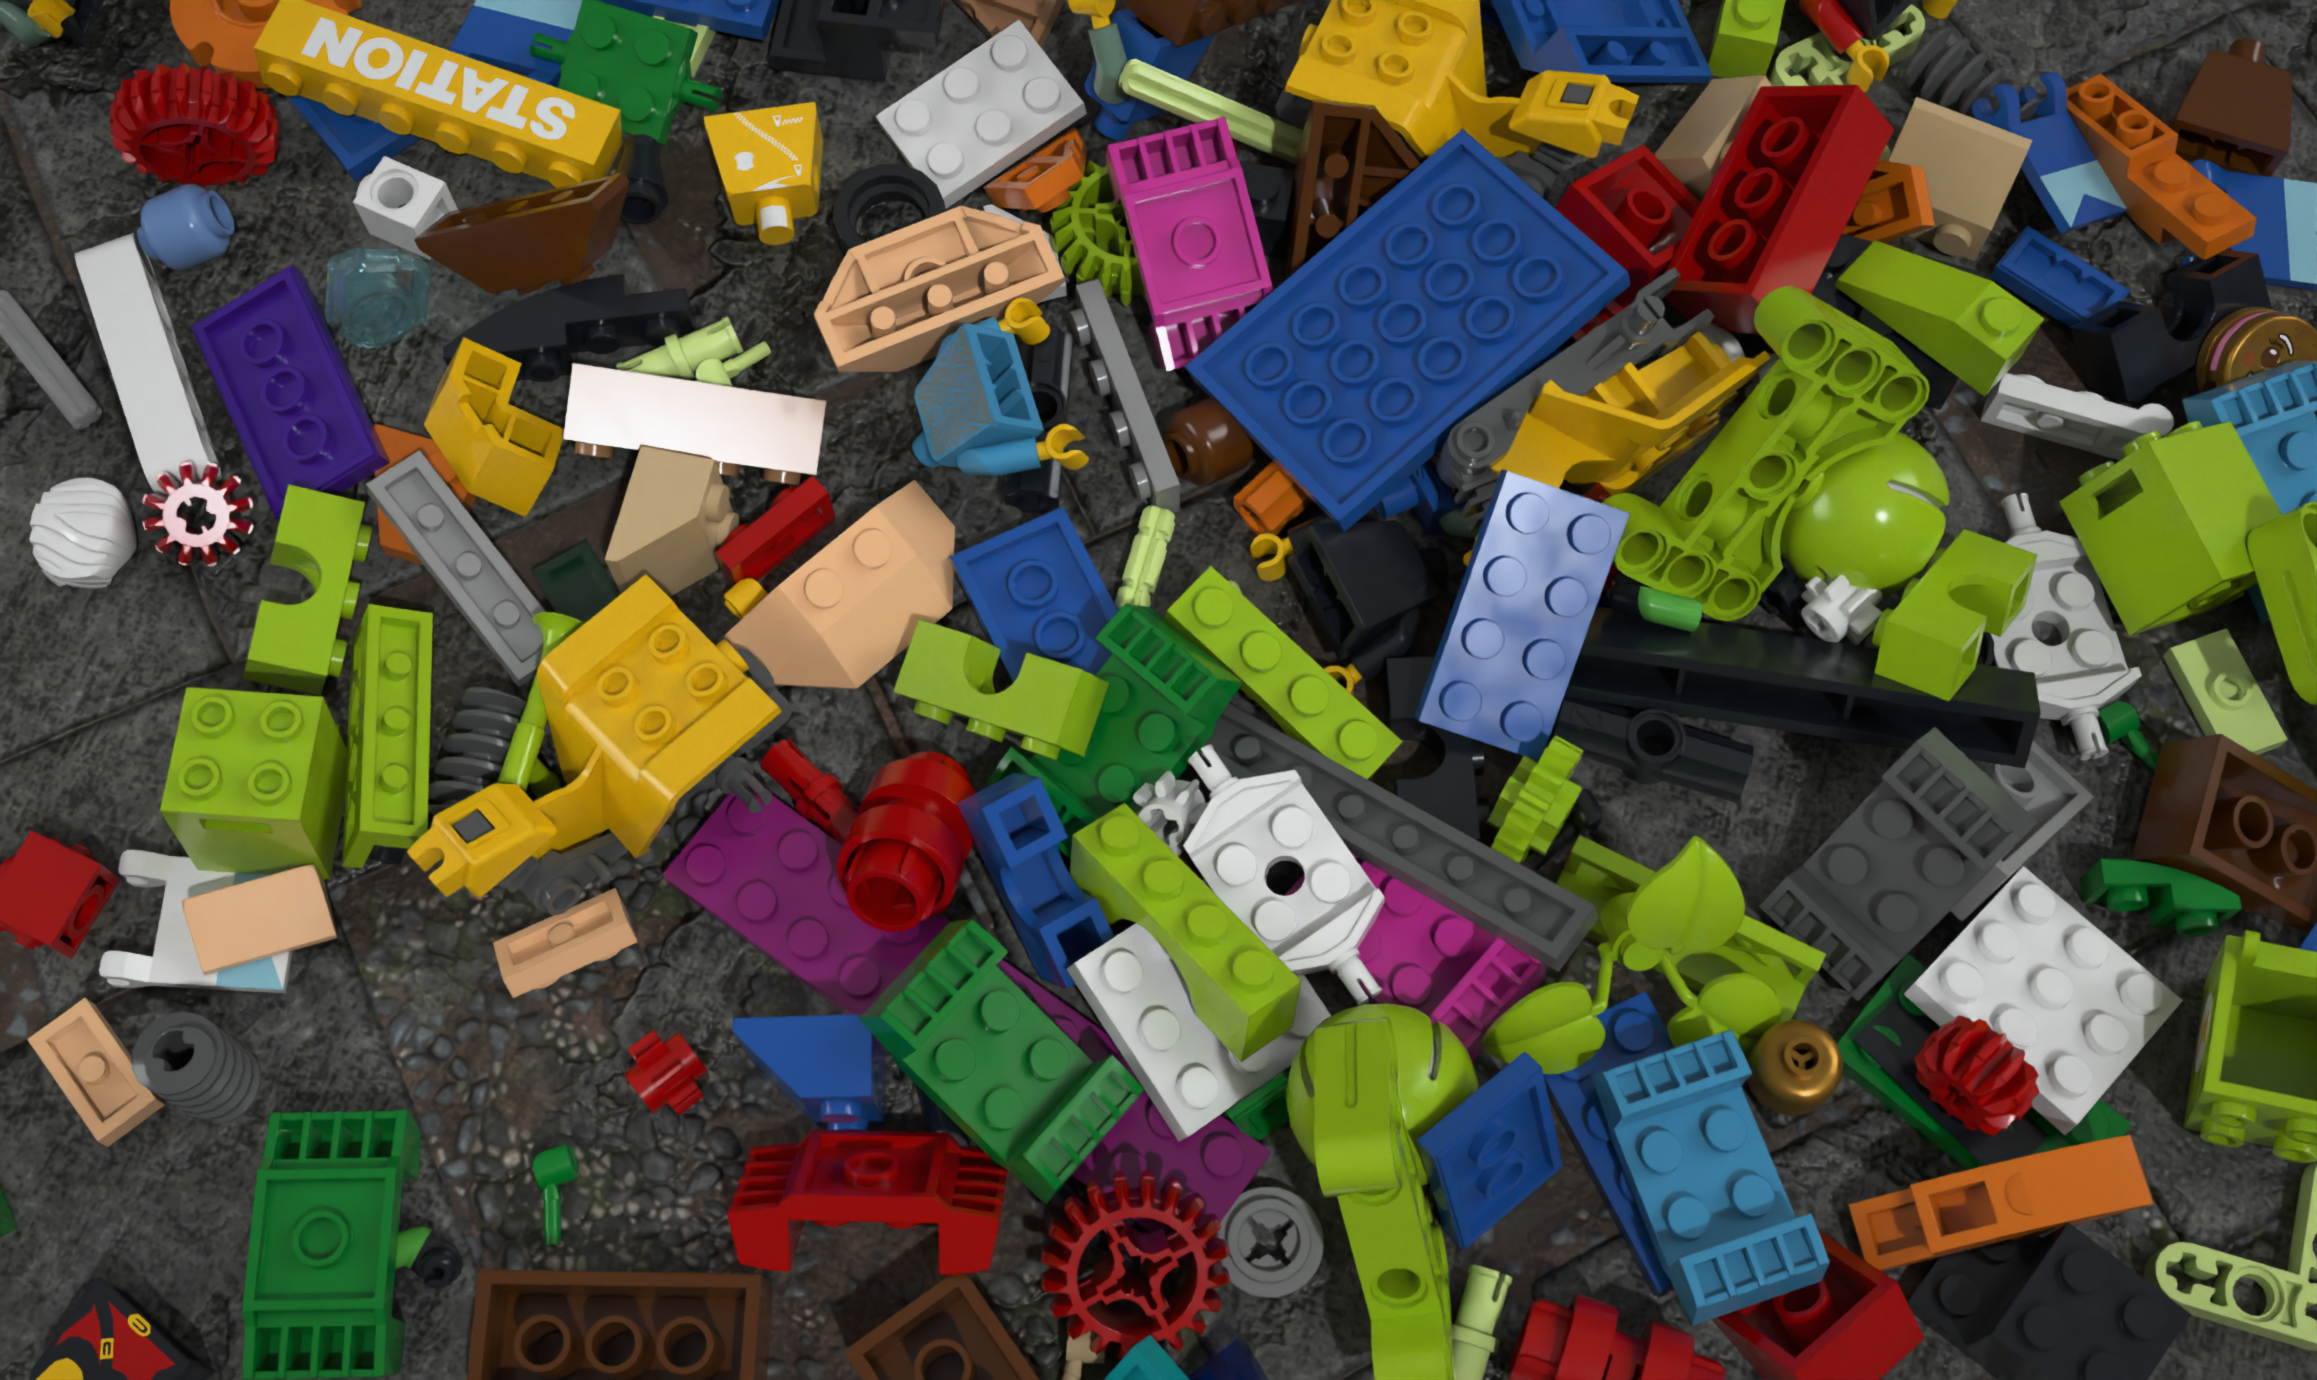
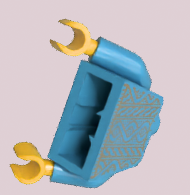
M1023 297L1017 298L1007 307L1005 319L997 322L995 317H991L974 325L963 323L955 333L948 335L942 341L935 362L915 389L914 399L923 431L914 439L912 449L921 463L931 468H936L940 465L960 468L964 474L969 476H998L1041 468L1040 461L1053 458L1069 470H1078L1088 463L1089 457L1081 450H1070L1063 453L1068 443L1085 439V436L1071 425L1059 424L1049 431L1045 441L1036 442V437L1044 429L1014 334H1016L1023 343L1028 345H1036L1048 337L1050 327L1040 317L1042 311L1034 301Z

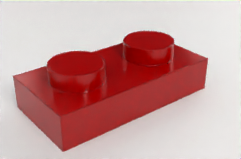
M811 476L799 487L792 486L782 491L772 502L770 510L751 525L744 524L734 529L725 538L722 548L715 552L723 575L732 587L740 580L752 578L758 582L833 522L836 518L829 492Z

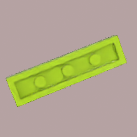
M368 604L352 641L342 867L363 868L374 845L410 849L428 831L433 613Z
M1579 835L1556 884L1596 907L1598 920L1589 930L1586 937L1602 944L1608 941L1600 920V913L1605 903L1618 894L1636 892L1656 872ZM1745 914L1736 933L1727 942L1715 949L1697 951L1683 946L1681 952L1675 955L1670 954L1666 950L1670 961L1685 984L1699 992L1710 981L1727 974L1748 973L1764 979L1772 986L1779 998L1781 1005L1780 1022L1792 1019L1807 984L1818 973L1826 956V953ZM1658 964L1652 968L1664 974Z

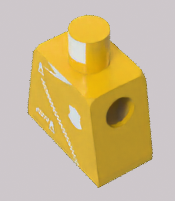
M809 102L704 116V124L735 223L741 226L757 224L759 239L765 244L782 245L790 242L795 236L793 219L811 217L819 209L823 135L816 103Z

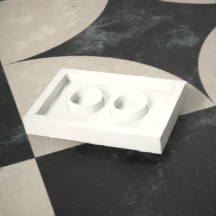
M1017 20L877 114L876 119L883 132L911 168L922 171L937 184L947 209L1087 113L1081 98L1021 21Z

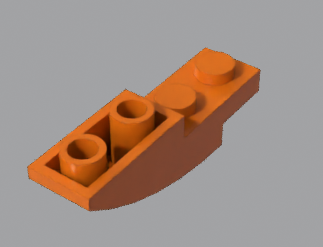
M2100 73L2066 90L2067 111L2128 209L2125 212L2159 245L2177 238L2204 261L2254 235L2257 217L2175 153L2178 134Z
M2131 1135L2093 1141L1998 1162L1911 1184L1908 1189L1848 1204L1864 1260L1882 1272L2008 1239L2018 1240L2057 1230L2067 1223L2077 1225L2155 1205Z

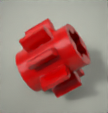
M652 1030L627 1049L637 1063L624 1072L623 1075L653 1114L669 1103L679 1116L704 1097L694 1082L709 1071L679 1032L663 1042L657 1033Z

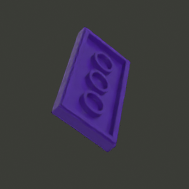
M290 265L190 326L275 519L280 521L288 484L338 495L390 463L304 275L293 265Z

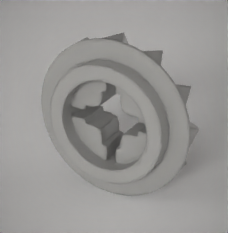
M1259 1187L1240 1194L1220 1222L1221 1229L1214 1236V1238L1226 1240L1229 1248V1256L1219 1262V1264L1228 1269L1230 1275L1229 1282L1250 1297L1281 1299L1305 1287L1317 1271L1324 1249L1322 1227L1314 1210L1298 1195L1277 1187ZM1249 1221L1257 1229L1261 1227L1268 1234L1274 1232L1277 1228L1282 1230L1288 1223L1292 1226L1286 1231L1280 1245L1284 1253V1260L1289 1264L1288 1266H1285L1280 1259L1276 1261L1269 1254L1264 1255L1260 1259L1255 1258L1250 1263L1246 1261L1251 1257V1251L1255 1248L1257 1242L1252 1233L1253 1228L1248 1224Z

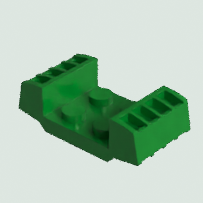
M1125 604L1095 638L1113 654L1096 674V677L1108 682L1109 686L1084 757L1061 749L1056 761L1037 754L1031 756L1014 747H1010L986 783L989 787L1013 773L1040 777L1068 838L1057 843L1059 852L1070 862L1072 835L1123 803L1136 813L1142 807L1135 802L1133 795L1145 783L1155 786L1156 782L1166 771H1171L1175 780L1181 776L1190 764L1188 759L1195 752L1199 753L1213 735L1218 718L1243 684L1151 607Z
M973 919L950 922L858 1019L890 1052L897 1066L995 1163L1009 1170L1047 1204L1131 1108L1144 1089L1113 1055L1093 1062L996 966L1008 951Z
M408 1110L270 1113L264 1156L257 1169L242 1314L245 1325L243 1380L387 1377L400 1373L406 1324L392 1317L391 1312L403 1180H419L421 1131Z

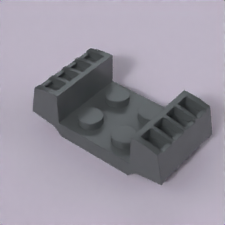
M1936 727L1917 740L1881 777L1883 779L1881 784L1801 867L1789 874L1759 906L1790 937L1826 953L1821 966L1857 1001L1862 999L2039 822L2021 807L2012 796L1999 787L1989 775L1976 766L1966 754L1942 735L1943 733Z

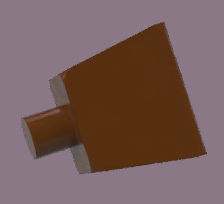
M2239 39L2230 45L2228 53L2216 50L2207 54L2191 80L2168 125L2178 134L2175 153L2183 160L2191 163L2196 160H2208L2226 171L2271 177L2288 154L2291 135L2292 76L2286 70L2263 64L2266 48L2261 42L2254 39Z

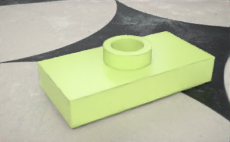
M2227 628L2171 647L2163 655L2205 736L2222 734L2256 755L2279 748L2288 740Z

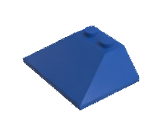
M1491 0L1521 69L1538 73L1553 70L1599 74L1607 76L1610 82L1706 83L1713 77L1678 0Z

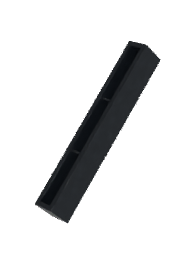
M1596 606L1564 695L1565 697L1642 709H1663L1674 714L1908 750L1917 740L1936 727L1943 733L1942 735L1966 754L1970 760L2019 768L2026 767L2041 714L2034 672L1976 664L1975 670L1951 700L1946 701L1875 674L1879 649L1700 622L1694 632H1689L1619 614L1612 608Z

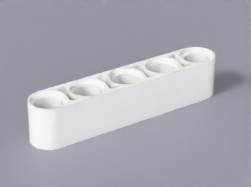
M131 233L75 253V261L144 474L154 493L169 497L170 495L156 481V477L161 472L170 474L182 486L183 483L179 473V464L181 462L191 461L195 469L197 481L202 480L203 471L207 463H218L151 261L142 249L138 236L135 233ZM220 466L215 481L222 479Z

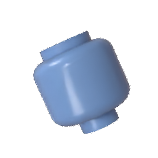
M192 183L181 185L147 200L140 212L141 227L137 230V236L142 249L151 259H159L164 265L173 270L184 271L226 253L230 244V235L233 234L235 226L232 214L223 198L213 190L206 191L204 188Z

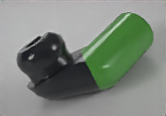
M1621 571L1614 574L1611 581L1612 588L1608 590L1607 596L1610 605L1619 614L1689 632H1694L1697 629L1703 612L1702 601L1649 588L1647 585L1624 575Z
M416 1226L398 1232L395 1269L406 1266L424 1279L423 1283L434 1289L445 1288L459 1277L463 1268V1262L456 1245L425 1226Z

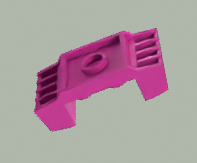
M1225 116L1107 145L1106 165L1116 205H1123L1153 320L1148 329L1159 368L1164 371L1188 365L1273 292L1243 170L1236 156Z
M1352 854L1376 889L1379 888L1385 897V903L1379 915L1358 947L1361 955L1358 958L1365 965L1378 986L1383 989L1380 994L1372 998L1364 985L1359 982L1358 984L1369 998L1368 1003H1389L1412 1007L1426 1014L1431 1019L1432 1026L1436 1021L1444 1023L1465 1046L1473 1063L1484 1050L1481 1039L1486 1031L1509 1008L1537 989L1546 978V965ZM1305 873L1301 875L1283 896L1294 894L1302 887Z

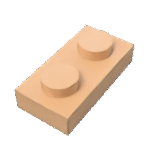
M613 888L571 907L562 914L553 915L495 941L493 946L502 979L512 997L515 998L533 989L548 987L560 977L590 963L607 960L615 956L621 949L637 943V939L626 908L616 888Z
M87 998L79 1001L27 1039L97 1142L106 1147L112 1145L165 1105L157 1094L151 1092L138 1082L132 1070V1056L97 1006Z

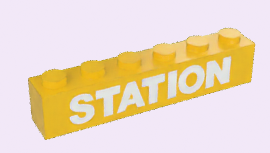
M280 0L253 47L262 82L283 95H299L325 104L329 109L338 114L346 116L354 114L372 120L396 134H412L430 140L451 153H467L493 162L504 171L515 174L522 172L549 181L556 188L607 177L622 145L620 109L304 0Z

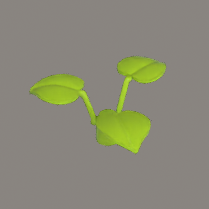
M1693 836L1672 861L1650 876L1636 892L1621 893L1608 900L1600 913V920L1608 941L1600 944L1597 948L1601 961L1594 999L1591 1001L1587 988L1578 982H1558L1539 988L1514 1004L1490 1026L1481 1039L1484 1050L1488 1054L1509 1064L1525 1051L1542 1067L1543 1074L1548 1075L1564 1073L1583 1065L1595 1055L1605 1040V1029L1597 1015L1604 1012L1607 1008L1613 962L1617 960L1621 965L1633 971H1645L1658 964L1678 997L1688 1006L1675 1014L1668 1022L1667 1032L1674 1047L1719 1032L1732 1030L1747 1059L1755 1043L1764 1032L1781 1021L1780 1001L1772 986L1756 975L1748 973L1727 974L1710 981L1697 997L1689 990L1666 952L1667 950L1672 955L1678 954L1683 946L1697 951H1709L1723 945L1739 929L1744 918L1745 903L1739 883L1729 865L1708 843L1698 836Z

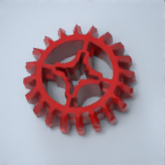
M182 62L179 68L170 69L163 64H157L154 73L147 70H137L134 79L122 80L120 90L115 92L114 102L110 106L109 122L111 123L110 133L113 136V147L121 151L123 161L129 164H136L137 171L141 174H156L158 181L161 183L172 180L180 182L181 185L193 183L202 187H207L208 185H227V183L233 181L245 184L250 175L266 174L268 164L274 162L275 152L278 151L279 120L276 119V108L270 106L269 95L256 91L254 82L248 80L236 81L234 73L231 71L222 74L212 72L209 65L203 69L189 68Z
M1147 1169L1142 1171L1138 1187L1128 1188L1127 1178L1123 1171L1115 1172L1113 1174L1115 1190L1104 1193L1101 1184L1096 1180H1091L1086 1185L1091 1203L1085 1205L1077 1198L1068 1197L1064 1202V1207L1072 1222L1062 1219L1051 1220L1048 1226L1049 1235L1057 1243L1043 1246L1041 1249L1042 1263L1052 1268L1041 1276L1043 1290L1056 1294L1050 1302L1052 1315L1055 1318L1070 1316L1066 1326L1067 1334L1073 1340L1082 1337L1091 1330L1096 1332L1090 1345V1350L1096 1355L1104 1351L1110 1341L1116 1342L1117 1358L1122 1360L1132 1349V1345H1136L1148 1335H1151L1156 1342L1167 1339L1170 1347L1180 1352L1184 1347L1180 1330L1186 1327L1193 1333L1203 1335V1332L1206 1330V1323L1199 1310L1219 1312L1222 1301L1220 1295L1213 1288L1229 1284L1230 1275L1228 1269L1219 1264L1230 1254L1227 1242L1224 1239L1213 1238L1221 1229L1217 1215L1204 1214L1200 1216L1205 1204L1203 1197L1197 1192L1189 1194L1179 1201L1182 1187L1180 1181L1174 1177L1167 1180L1159 1192L1155 1191L1153 1172ZM1150 1218L1169 1225L1173 1230L1168 1232L1162 1227L1150 1233L1139 1232L1133 1229L1126 1219ZM1103 1229L1107 1236L1110 1250L1102 1260L1093 1265V1273L1079 1279L1077 1272L1082 1253L1090 1240ZM1121 1243L1125 1245L1131 1257L1139 1256L1141 1264L1145 1260L1149 1287L1144 1283L1140 1273L1131 1275L1130 1266L1125 1272L1123 1262L1125 1260ZM1192 1251L1191 1265L1184 1283L1170 1299L1166 1300L1161 1286L1164 1276L1179 1266L1178 1258ZM1119 1299H1130L1138 1303L1144 1311H1119L1109 1308L1098 1301L1102 1300L1107 1305Z

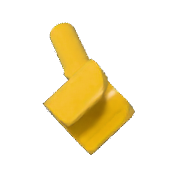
M752 578L742 579L724 594L726 599L725 605L737 619L741 620L768 594L756 580Z

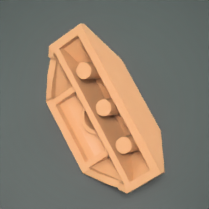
M958 206L850 248L834 275L823 301H820L815 310L814 319L838 372H899L937 357L942 341L948 335L955 333L963 323L974 325L991 317H995L997 322L1005 319V312L1009 304L1021 297L1028 298L1037 305L1065 282V277L1040 225L1026 221L1022 224L1001 215Z
M913 480L873 507L780 583L727 632L724 638L735 650H747L763 664L774 678L775 686L786 685L857 690L910 645L919 619L935 624L952 610L954 570L951 565L950 556L954 555L955 526L917 481Z

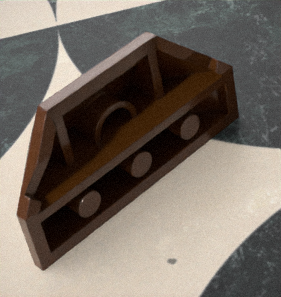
M1313 99L1298 145L1283 254L1282 283L1421 165L1375 105Z
M621 172L613 174V176L472 208L450 211L417 236L414 241L420 251L490 294L516 289L521 295L538 290L548 282L560 280L564 286L575 284L589 277L595 271L593 263L612 247L629 181L625 173Z

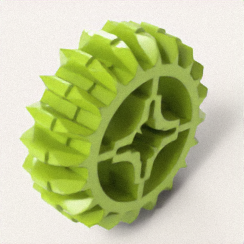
M1089 160L1085 168V177L1068 188L1071 196L1057 206L1056 211L1051 216V232L1054 234L1052 238L1053 251L1058 254V258H1061V268L1066 277L1076 276L1077 285L1099 278L1107 299L1113 293L1120 294L1121 302L1127 307L1132 300V295H1142L1143 299L1148 303L1132 240L1127 241L1126 230L1129 228L1123 205H1116L1107 166L1102 168Z

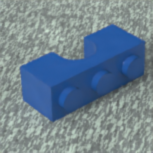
M1013 773L957 803L1039 978L1067 989L1075 985V982L1066 969L1114 938V934L1097 898L1087 895L1078 887L1061 858L1057 843L1068 838L1041 778Z

